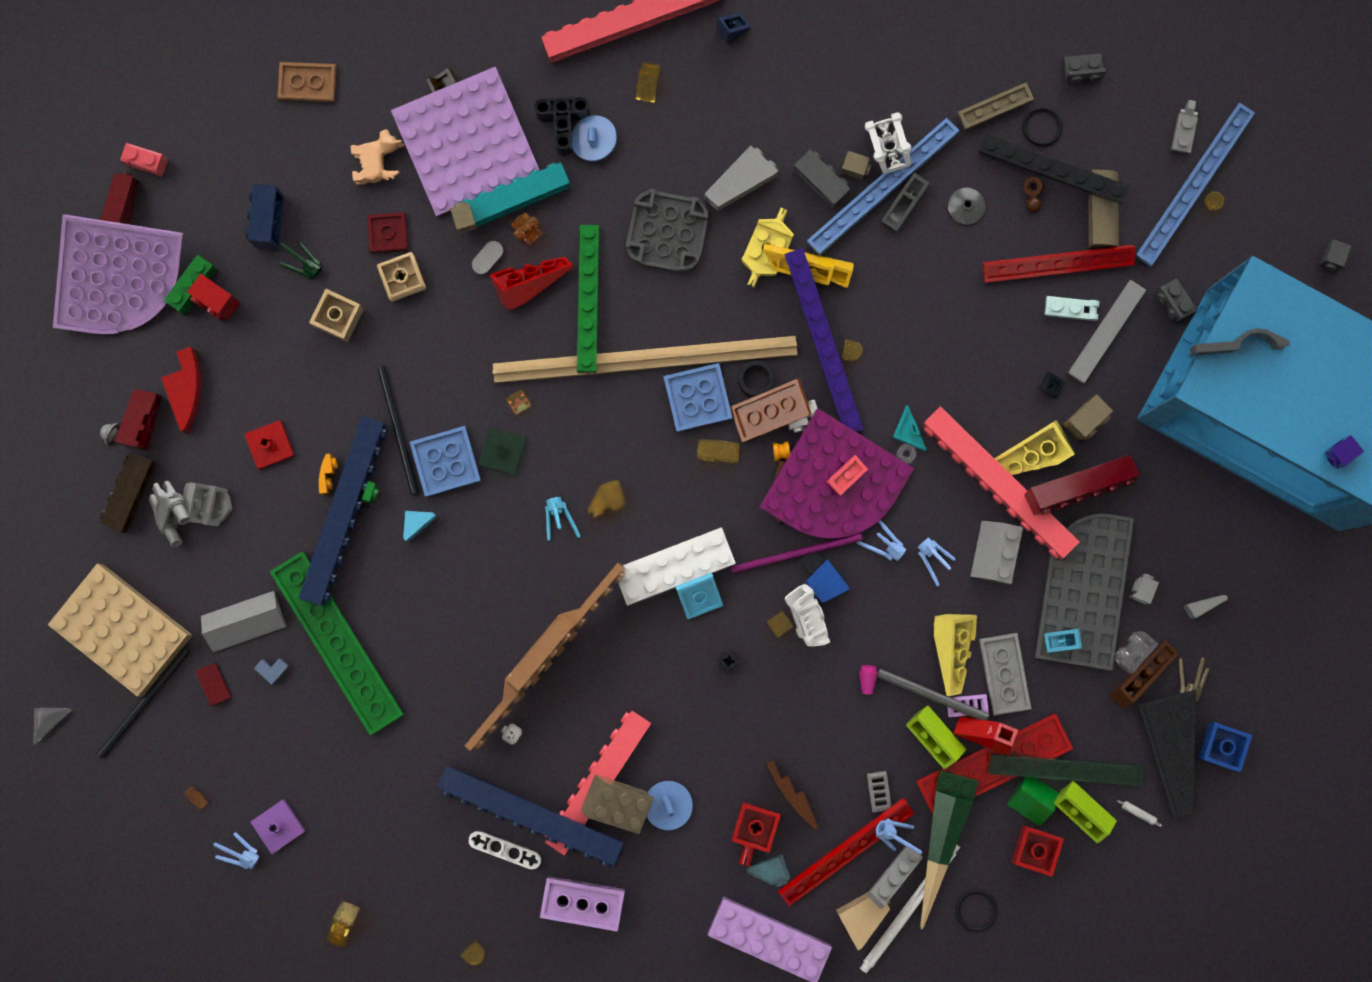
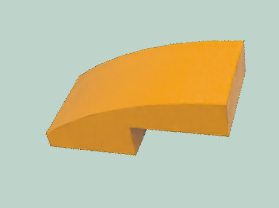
M330 453L325 455L320 469L319 494L321 495L331 494L330 489H333L332 479L328 478V476L335 475V469H338L337 459Z

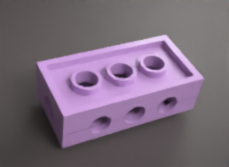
M548 876L540 918L618 932L625 889ZM561 895L566 896L569 900L568 904H561L558 897ZM585 899L588 902V906L581 908L578 905V900ZM600 902L605 903L607 910H598L597 904Z

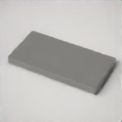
M1018 633L979 639L992 716L1031 710Z

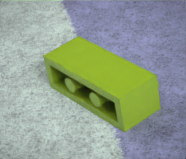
M928 705L916 713L906 724L943 769L955 763L966 751V748Z
M1074 781L1064 787L1054 801V804L1097 844L1110 835L1117 822Z

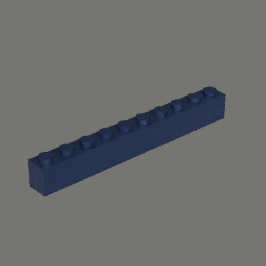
M364 416L361 417L299 595V599L322 607L330 601L331 586L335 585L338 574H336L338 566L341 567L344 560L343 551L349 546L350 531L354 530L357 519H355L356 514L361 511L363 505L361 498L365 492L369 476H372L375 471L374 462L380 456L382 449L380 447L381 441L385 440L388 429H386L387 426L384 422Z
M452 766L445 767L437 788L442 789L441 793L446 796L452 797L455 795L460 797L458 801L469 805L471 802L477 805L476 809L485 813L489 810L494 813V817L504 821L505 818L512 820L511 824L516 827L522 828V826L530 828L528 832L540 836L541 833L547 836L546 840L555 844L558 841L564 843V848L573 852L576 849L582 851V856L591 860L594 857L600 859V864L611 868V865H618L626 846L625 842Z

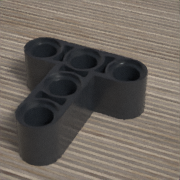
M584 97L542 98L537 100L534 105L537 119L541 122H554L556 151L561 156L569 155L573 149L572 121L582 120L590 115L588 100ZM580 106L585 107L584 110H577ZM561 107L567 108L565 111L558 110ZM542 108L548 109L546 112H540ZM561 125L567 126L565 129L559 128ZM563 142L568 143L565 147L559 146Z

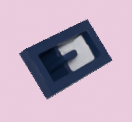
M740 12L717 19L716 30L727 44L750 28V25Z

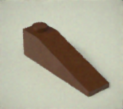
M1164 640L1109 695L1121 708L1133 704L1179 653L1167 640Z

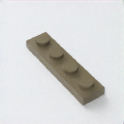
M1026 82L959 111L957 115L964 130H968L1028 104L1034 100V97Z

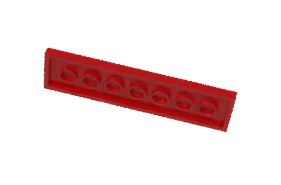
M1056 713L1019 730L1009 756L984 747L956 761L946 769L941 768L939 770L978 779L974 796L976 797L1072 750L1073 747ZM939 770L916 781L931 814L933 813L934 791Z

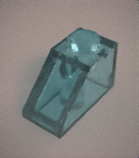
M783 855L761 861L750 867H745L748 874L770 885L776 884L777 887L787 884V880L791 879Z

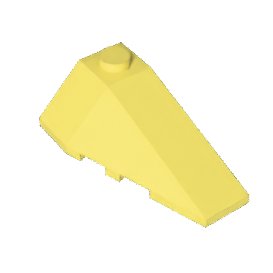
M1056 420L994 459L1007 472L1015 475L1058 465L1075 455L1067 436Z
M944 614L935 616L934 639L946 696L962 694L967 673L965 664L967 658L971 657L972 652L969 651L971 640L975 641L977 615Z

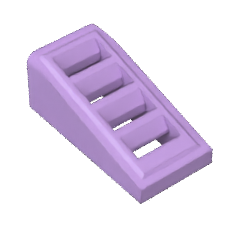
M987 694L950 697L960 702L964 700L967 705H970L969 700H972L973 707L977 709V699H980L982 711L989 713ZM947 707L948 717L968 716L959 711L954 713V709Z

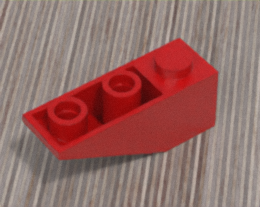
M960 717L953 734L1009 756L1018 729L1000 722Z

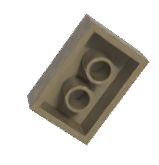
M595 774L580 811L589 819L639 834L654 797L645 790Z

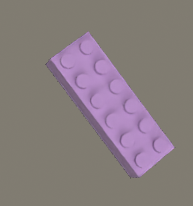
M724 896L707 932L708 936L810 982H818L832 949L831 944Z

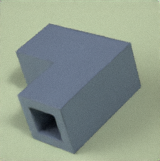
M279 658L273 666L265 659H262L254 669L271 685H274L290 668V665L282 658Z

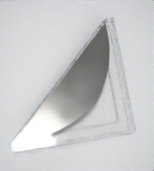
M34 708L33 744H39L48 733L72 712L73 708Z

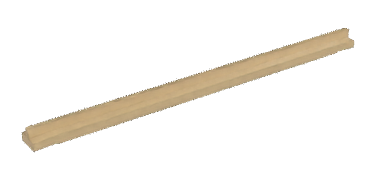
M796 336L602 353L597 354V373H577V356L493 364L494 383L797 356Z

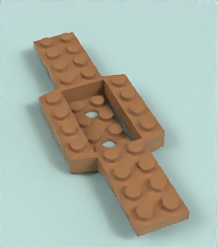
M617 563L579 609L559 614L505 678L503 700L465 744L468 750L471 751L475 748L478 750L488 740L486 738L487 734L494 733L500 726L498 721L501 718H506L513 710L511 708L513 703H519L525 696L523 691L530 685L532 687L535 686L540 680L538 675L543 670L546 672L553 664L551 662L555 655L559 657L565 650L563 645L567 641L571 642L578 634L576 630L587 622L588 618L586 616L589 612L594 613L601 605L600 599L607 597L613 591L611 586L615 581L619 583L626 575L624 572L626 568L621 563Z

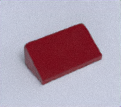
M216 663L195 671L210 706H215L232 698Z

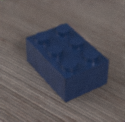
M253 184V190H250L249 193L251 208H248L247 212L249 227H246L245 236L256 249L279 250L284 194L275 185Z

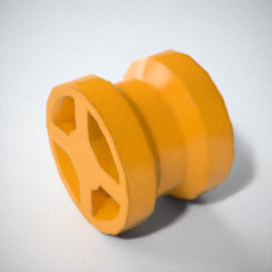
M785 441L783 444L773 443L775 462L788 458L790 454L788 441Z

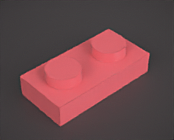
M854 455L826 482L841 496L868 468Z

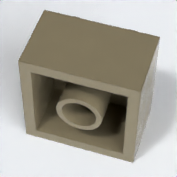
M1096 394L1079 408L1062 427L1077 442L1082 439L1086 441L1097 432L1096 427L1103 426L1111 418L1109 414L1113 410Z

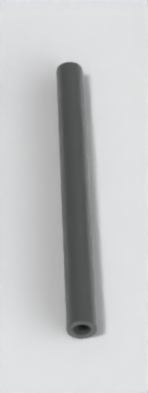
M881 668L879 670L877 678L975 719H988L989 713Z

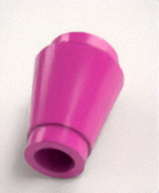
M861 666L859 676L862 694H873L878 675L876 666Z

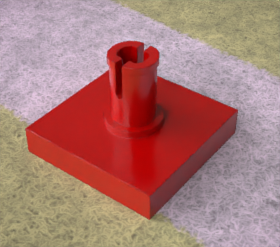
M281 420L244 434L258 470L295 456Z

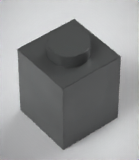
M1334 239L1326 245L1320 265L1325 266V269L1329 271L1340 270L1345 266L1351 245Z

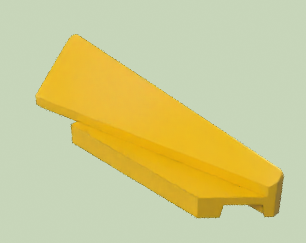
M764 244L762 252L766 254L773 270L791 275L784 254L795 250ZM805 253L814 282L829 286L830 281L848 288L853 272V263Z

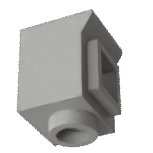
M1143 574L1142 577L1135 580L1131 590L1133 593L1128 598L1145 605L1147 603L1151 604L1159 582L1154 581L1153 576Z

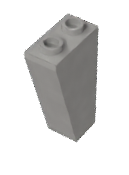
M750 145L704 194V199L714 209L719 211L778 176V167L773 161H767L763 157L764 154L758 148L754 149Z

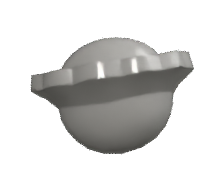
M118 423L106 424L101 428L100 436L104 440L105 445H109L111 441L115 440L118 433Z

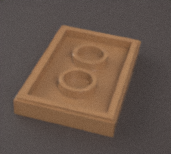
M280 62L277 99L281 101L335 103L336 64Z

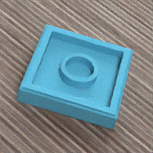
M712 573L675 586L687 619L723 606Z

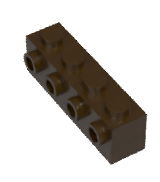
M132 452L126 456L123 462L124 468L122 473L118 474L115 481L116 487L108 496L109 503L100 515V524L127 533L155 469L156 462Z

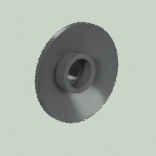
M972 188L958 189L951 195L948 201V212L951 218L962 225H971L978 222L985 213L986 204L983 196ZM970 202L971 207H966L964 203Z

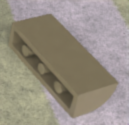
M1091 170V172L1119 182V174L1116 171ZM1088 193L1089 248L1100 249L1119 246V204Z

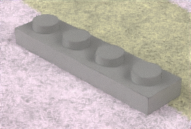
M905 846L866 895L880 909L883 908L923 857Z

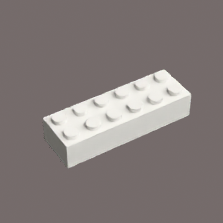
M721 527L623 565L626 568L624 571L626 575L619 582V586L627 606L674 589L676 588L675 586L731 567L736 563Z

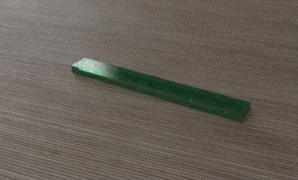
M990 753L988 773L1142 786L1144 767L1142 765L1018 755L1007 756L1005 754Z

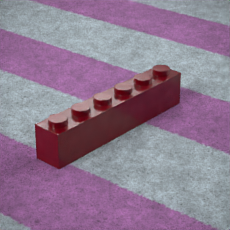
M1131 455L1032 487L1024 495L1033 515L1040 513L1046 515L1057 507L1061 510L1068 507L1069 503L1075 502V504H1079L1085 501L1087 497L1091 496L1093 499L1102 495V492H1114L1122 485L1129 487L1135 483L1140 473Z

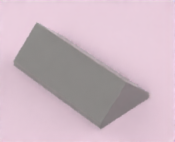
M275 591L201 616L202 635L212 652L287 627Z

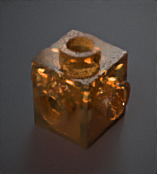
M526 212L518 216L511 223L515 229L513 234L519 241L523 239L528 245L543 235V232L538 227L540 225L539 221L534 216L530 217Z

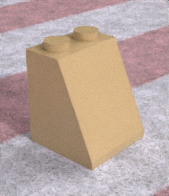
M865 893L836 910L858 950L862 949L889 912L888 904L891 903L890 900L880 909Z

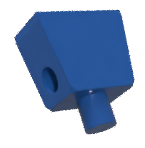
M828 559L805 582L813 589L814 599L817 598L821 604L850 589Z

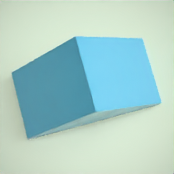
M405 511L403 534L405 541H411L434 521L437 516L433 512Z
M1079 629L1044 633L1047 653L1082 648Z

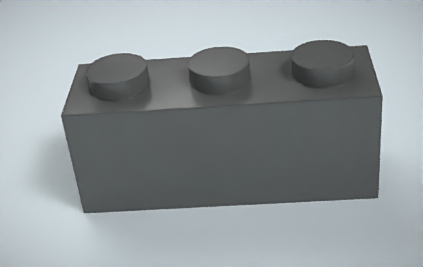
M809 150L794 164L793 171L834 209L849 194L850 185L844 178L840 179L835 174V169L830 165H826L817 152L813 153Z

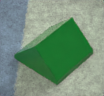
M1027 772L1006 805L1040 827L1054 812L1056 807L1054 801L1059 793Z

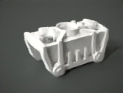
M900 113L891 114V118L876 122L875 124L873 120L865 123V130L870 133L874 146V159L876 162H879L883 174L911 166L910 152L912 148L909 142L906 141L901 125L902 116ZM890 123H893L895 128L893 135L888 132ZM875 128H879L881 132H884L882 138L877 136ZM889 142L895 144V147L891 150L885 148V145ZM898 154L904 157L905 163L901 164L899 160H896ZM887 156L892 160L891 167L888 169L885 163Z
M806 584L798 586L784 598L786 604L790 606L797 627V635L799 638H803L807 646L811 647L830 643L824 622V614L817 599H814L813 589Z

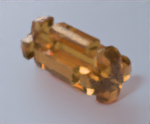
M190 787L184 793L185 797L188 796V799L195 806H199L198 809H202L207 804V800L204 801V797L197 790L194 791V787Z

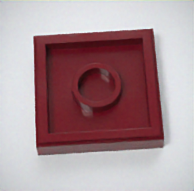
M405 212L367 215L370 253L408 251Z

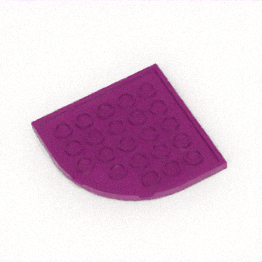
M817 408L759 508L791 528L809 536L820 538L851 536L868 529L884 517L896 501L914 468ZM856 455L868 470L839 496L826 481L851 457Z

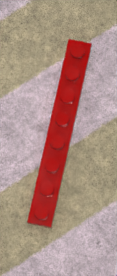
M1134 245L982 262L983 281L987 283L1135 265Z
M902 798L778 890L779 894L790 907L878 842L880 838L876 837V827L879 822L886 821L888 818L892 821L903 823L915 813L907 801Z

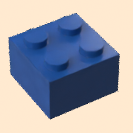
M1208 722L1197 759L1241 773L1253 735L1216 722Z

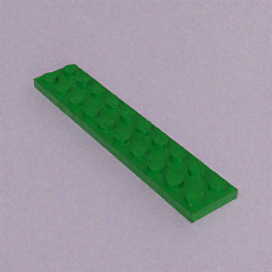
M302 551L271 570L270 573L371 736L403 716L404 713L332 596L329 603H326L324 607L299 599L311 563L305 552Z

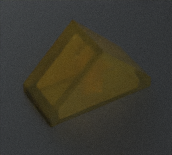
M642 63L638 77L636 99L655 102L661 65Z

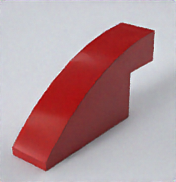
M191 346L176 352L182 370L161 377L179 429L184 433L189 432L192 427L201 395L199 360L196 350Z

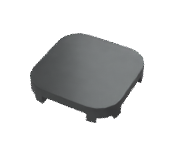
M648 189V191L641 193L634 202L626 240V249L630 259L642 266L680 273L693 270L698 265L702 254L708 223L706 206L699 198L694 196L690 198L658 192L656 189Z

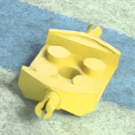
M780 208L775 219L758 220L751 240L741 261L752 274L747 283L751 287H755L760 276H776L778 272L773 270L766 254L762 252L764 244L788 249L794 234L784 224L783 220L788 212L786 209L783 212L784 208Z

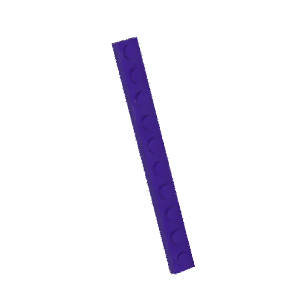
M801 248L786 253L784 256L839 420L855 432L864 430L804 250Z

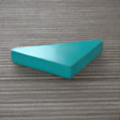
M906 405L892 438L925 452L927 448L909 406Z

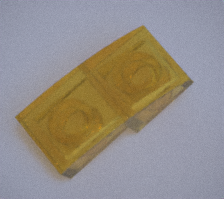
M700 439L698 440L697 459L737 463L740 443Z

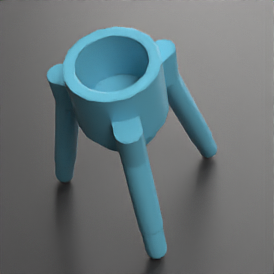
M561 497L546 500L547 540H551L550 513L552 516H555L557 528L560 530L559 514L563 513L562 510L577 538H580L581 535L566 507V503L562 502Z

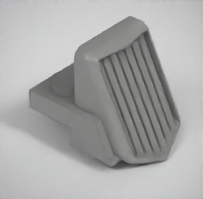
M186 483L182 497L185 501L184 508L191 518L189 522L219 526L233 510L230 496L227 493L228 489L206 484Z

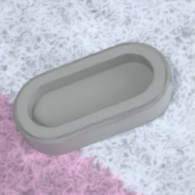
M488 242L473 259L472 268L476 274L486 275L501 259L504 250L499 242Z

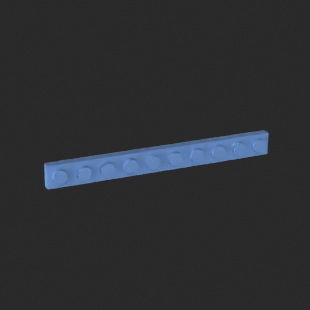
M1240 102L1237 104L1135 255L1136 258L1150 267L1153 265L1255 112Z
M947 118L943 120L911 149V166L882 174L807 240V244L821 256L955 138L960 130ZM903 156L899 159L901 164L905 163Z

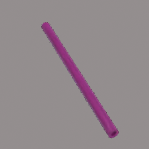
M859 533L730 567L731 572L734 574L862 541V536Z

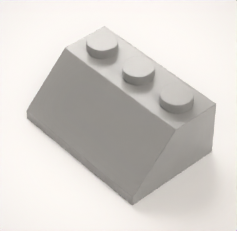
M981 521L970 577L1005 585L1012 584L1023 527L1000 522Z

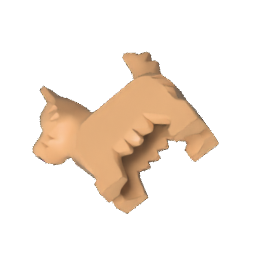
M385 129L380 132V137L377 141L359 146L351 145V154L355 155L356 159L361 160L360 164H362L361 167L363 168L360 173L352 171L354 183L356 185H365L367 183L380 182L382 179L389 180L391 178L394 180L399 171L384 170L383 157L398 148L404 147L405 144L401 143L402 140H397L395 136L390 135L389 131Z

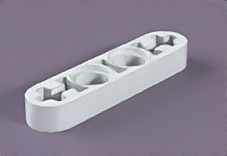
M474 831L469 836L470 846L479 851L528 869H536L541 864V855L529 848L483 831ZM479 834L481 835V840L487 841V837L490 838L487 849L483 848L485 846L484 843L476 845L473 837H477ZM493 841L501 843L502 847L499 852L492 851L491 843ZM511 848L519 850L520 856L517 859H512L509 856ZM523 851L527 852V854L525 855L527 857L535 855V859L538 860V863L530 865V861L527 859H524L523 862H520L521 858L523 857Z

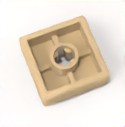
M412 252L377 264L390 301L393 302L426 289ZM400 273H403V275H406V276L404 277V280H402V281H401L400 279H397V278L400 277V275H399Z

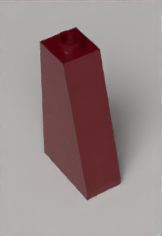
M127 172L114 174L100 220L131 224L138 187V180L132 174Z

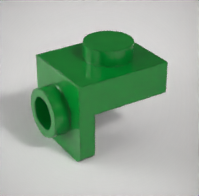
M367 482L365 492L361 498L363 503L373 505L374 500H377L379 487L376 483Z

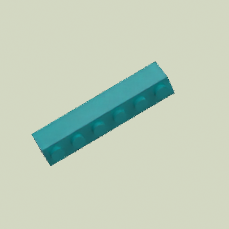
M554 162L547 165L544 170H534L527 177L515 178L508 185H499L494 188V191L489 193L482 192L477 195V198L472 200L465 199L461 202L469 203L476 226L478 227L569 189L571 186L561 162L558 164Z

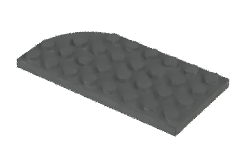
M1099 513L1083 517L1066 527L1079 543L1062 560L1059 558L1055 559L1049 554L1034 658L1113 670L1134 518ZM1079 629L1082 648L1047 653L1044 633Z

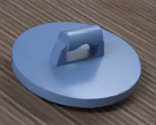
M593 115L583 118L575 125L572 131L573 150L577 156L585 161L596 162L605 159L613 152L617 143L615 127L607 118Z
M663 781L657 783L648 791L654 799L646 817L654 826L663 830H674L683 826L688 821L692 813L693 803L690 793L683 785L674 781Z

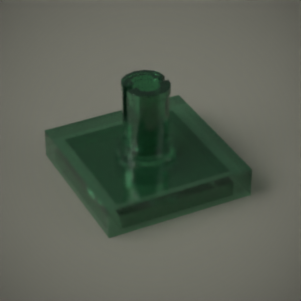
M489 428L479 465L516 475L526 438Z

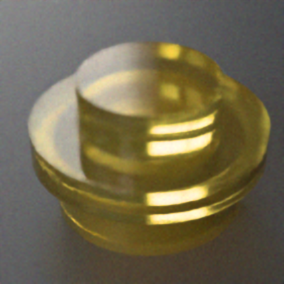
M1211 192L1205 197V205L1209 210L1217 211L1224 205V198L1219 192Z

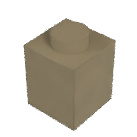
M848 151L841 174L862 180L864 175L868 176L871 167L868 164L869 157Z
M459 202L450 208L459 234L477 229L469 203Z

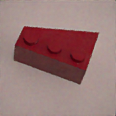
M134 388L133 393L129 397V404L114 442L126 447L148 451L162 396L157 393Z

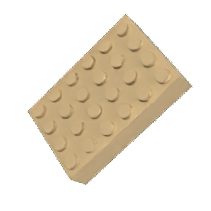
M98 563L48 624V626L137 697H143L193 636L108 567Z

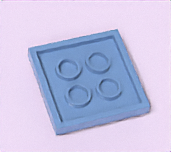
M719 363L663 376L677 432L732 419Z
M465 426L410 442L425 497L481 481Z

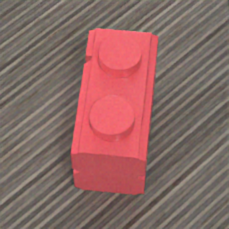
M126 143L120 161L128 167L162 177L168 159L163 154Z

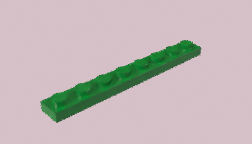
M580 225L577 373H597L599 225Z

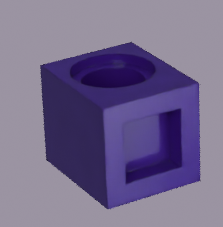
M1352 435L1329 448L1325 454L1328 456V462L1333 467L1339 469L1345 467L1364 451Z

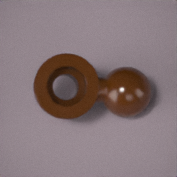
M1030 177L1024 183V191L1030 196L1026 206L1031 212L1039 211L1042 206L1038 195L1042 193L1044 183L1039 177ZM1033 183L1037 184L1036 190L1032 188Z

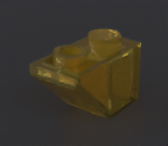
M619 480L599 486L587 509L589 515L593 514L595 517L604 514V510L610 508L612 511L623 508L622 505L626 504Z
M342 900L332 918L326 941L344 948L357 921L360 908Z

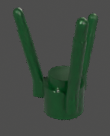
M280 243L282 248L303 263L302 268L304 271L283 262L279 263L280 266L297 272L308 279L310 277L314 279L322 270L321 262L302 243L299 246L310 259L305 260L285 244Z

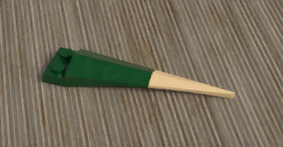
M939 770L934 791L928 862L920 922L921 930L925 926L973 805L978 779Z

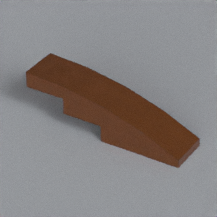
M774 760L766 762L775 783L788 802L814 829L818 828L803 790L795 793L789 776L780 777Z

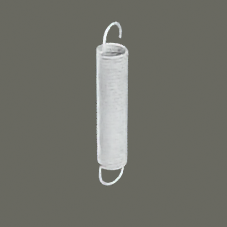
M1128 801L1123 803L1122 808L1151 825H1154V823L1158 825L1156 817Z

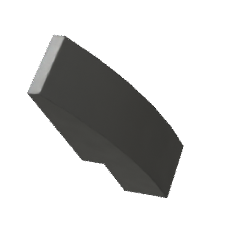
M913 173L881 221L898 231L930 185V182Z

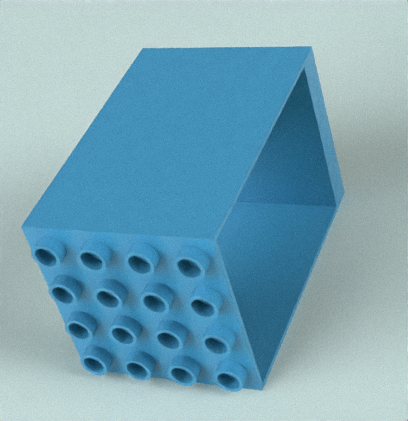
M1251 256L1207 289L1136 420L1337 531L1372 525V320L1262 260ZM1256 328L1267 329L1288 339L1290 342V346H1284V349L1272 350L1269 343L1264 339L1251 336L1244 338L1239 349L1233 353L1191 356L1190 348L1195 344L1232 342L1246 331ZM1352 435L1364 452L1345 467L1339 469L1333 467L1328 462V456L1325 452L1344 437Z

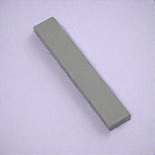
M1132 280L1128 281L1067 374L1082 384L1085 383L1146 289Z

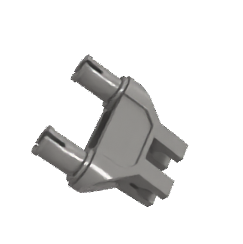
M165 481L163 484L166 492L156 483L152 488L154 494L149 497L155 521L160 532L166 535L171 547H177L183 542L176 530L178 523L184 525L191 518L184 508L185 501L182 495L175 492L169 481Z

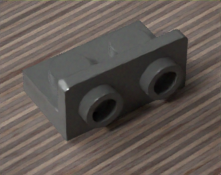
M1101 53L1063 58L1065 81H1071L1072 83L1081 82L1083 79L1097 81L1103 78L1106 73V68H1103Z
M1177 278L1156 291L1158 300L1166 306L1169 317L1175 320L1176 323L1197 310Z

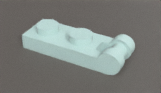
M1047 296L1045 299L1044 316L1098 321L1099 314H1097V308H1099L1100 301ZM1084 307L1089 308V313H1084Z

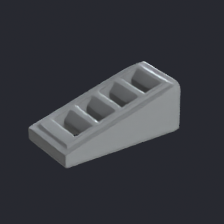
M1220 595L1186 604L1183 607L1190 619H1195L1228 600L1227 595Z
M886 771L866 773L872 813L888 810L891 807ZM882 778L883 782L872 783V779ZM884 786V789L874 791L873 787ZM885 793V797L874 798L876 794ZM886 801L887 805L876 806L875 802Z

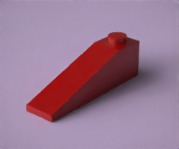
M566 257L542 261L541 265L537 266L525 264V268L522 269L506 268L490 274V279L501 303L507 310L527 303L571 270L573 264Z

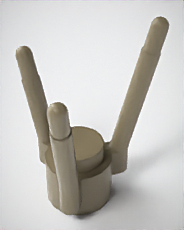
M1202 657L1200 660L1195 683H1187V687H1185L1183 660L1179 658L1180 693L1196 689V701H1199V696H1201L1202 688L1209 672V668H1206L1201 678L1205 658Z

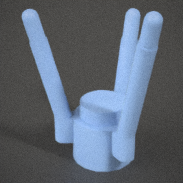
M881 520L878 523L893 540L890 542L883 535L877 533V536L888 545L886 549L888 553L861 541L856 542L864 548L885 556L890 561L892 559L898 561L906 551V548L902 546L903 543L894 536Z
M927 538L918 546L920 550L918 554L923 559L936 586L939 587L940 584L926 555L928 557L934 555L948 570H951V567L936 551L939 550L952 561L956 559L939 546L935 540L932 541L930 538Z
M888 818L886 821L879 822L876 827V837L880 838L893 851H896V848L889 839H895L918 854H922V851L896 835L897 830L894 826L914 829L913 825L895 822Z
M236 832L233 835L249 850H245L242 855L218 843L213 844L220 850L239 858V861L219 855L215 856L216 859L241 866L245 869L249 868L252 870L260 857L256 854L258 850L251 847Z

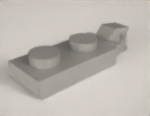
M1188 100L1185 104V109H1181L1177 115L1171 151L1184 154L1191 153L1198 119V112H1194L1196 101Z

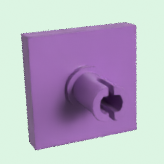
M285 799L251 821V824L271 854H274L305 832V829Z

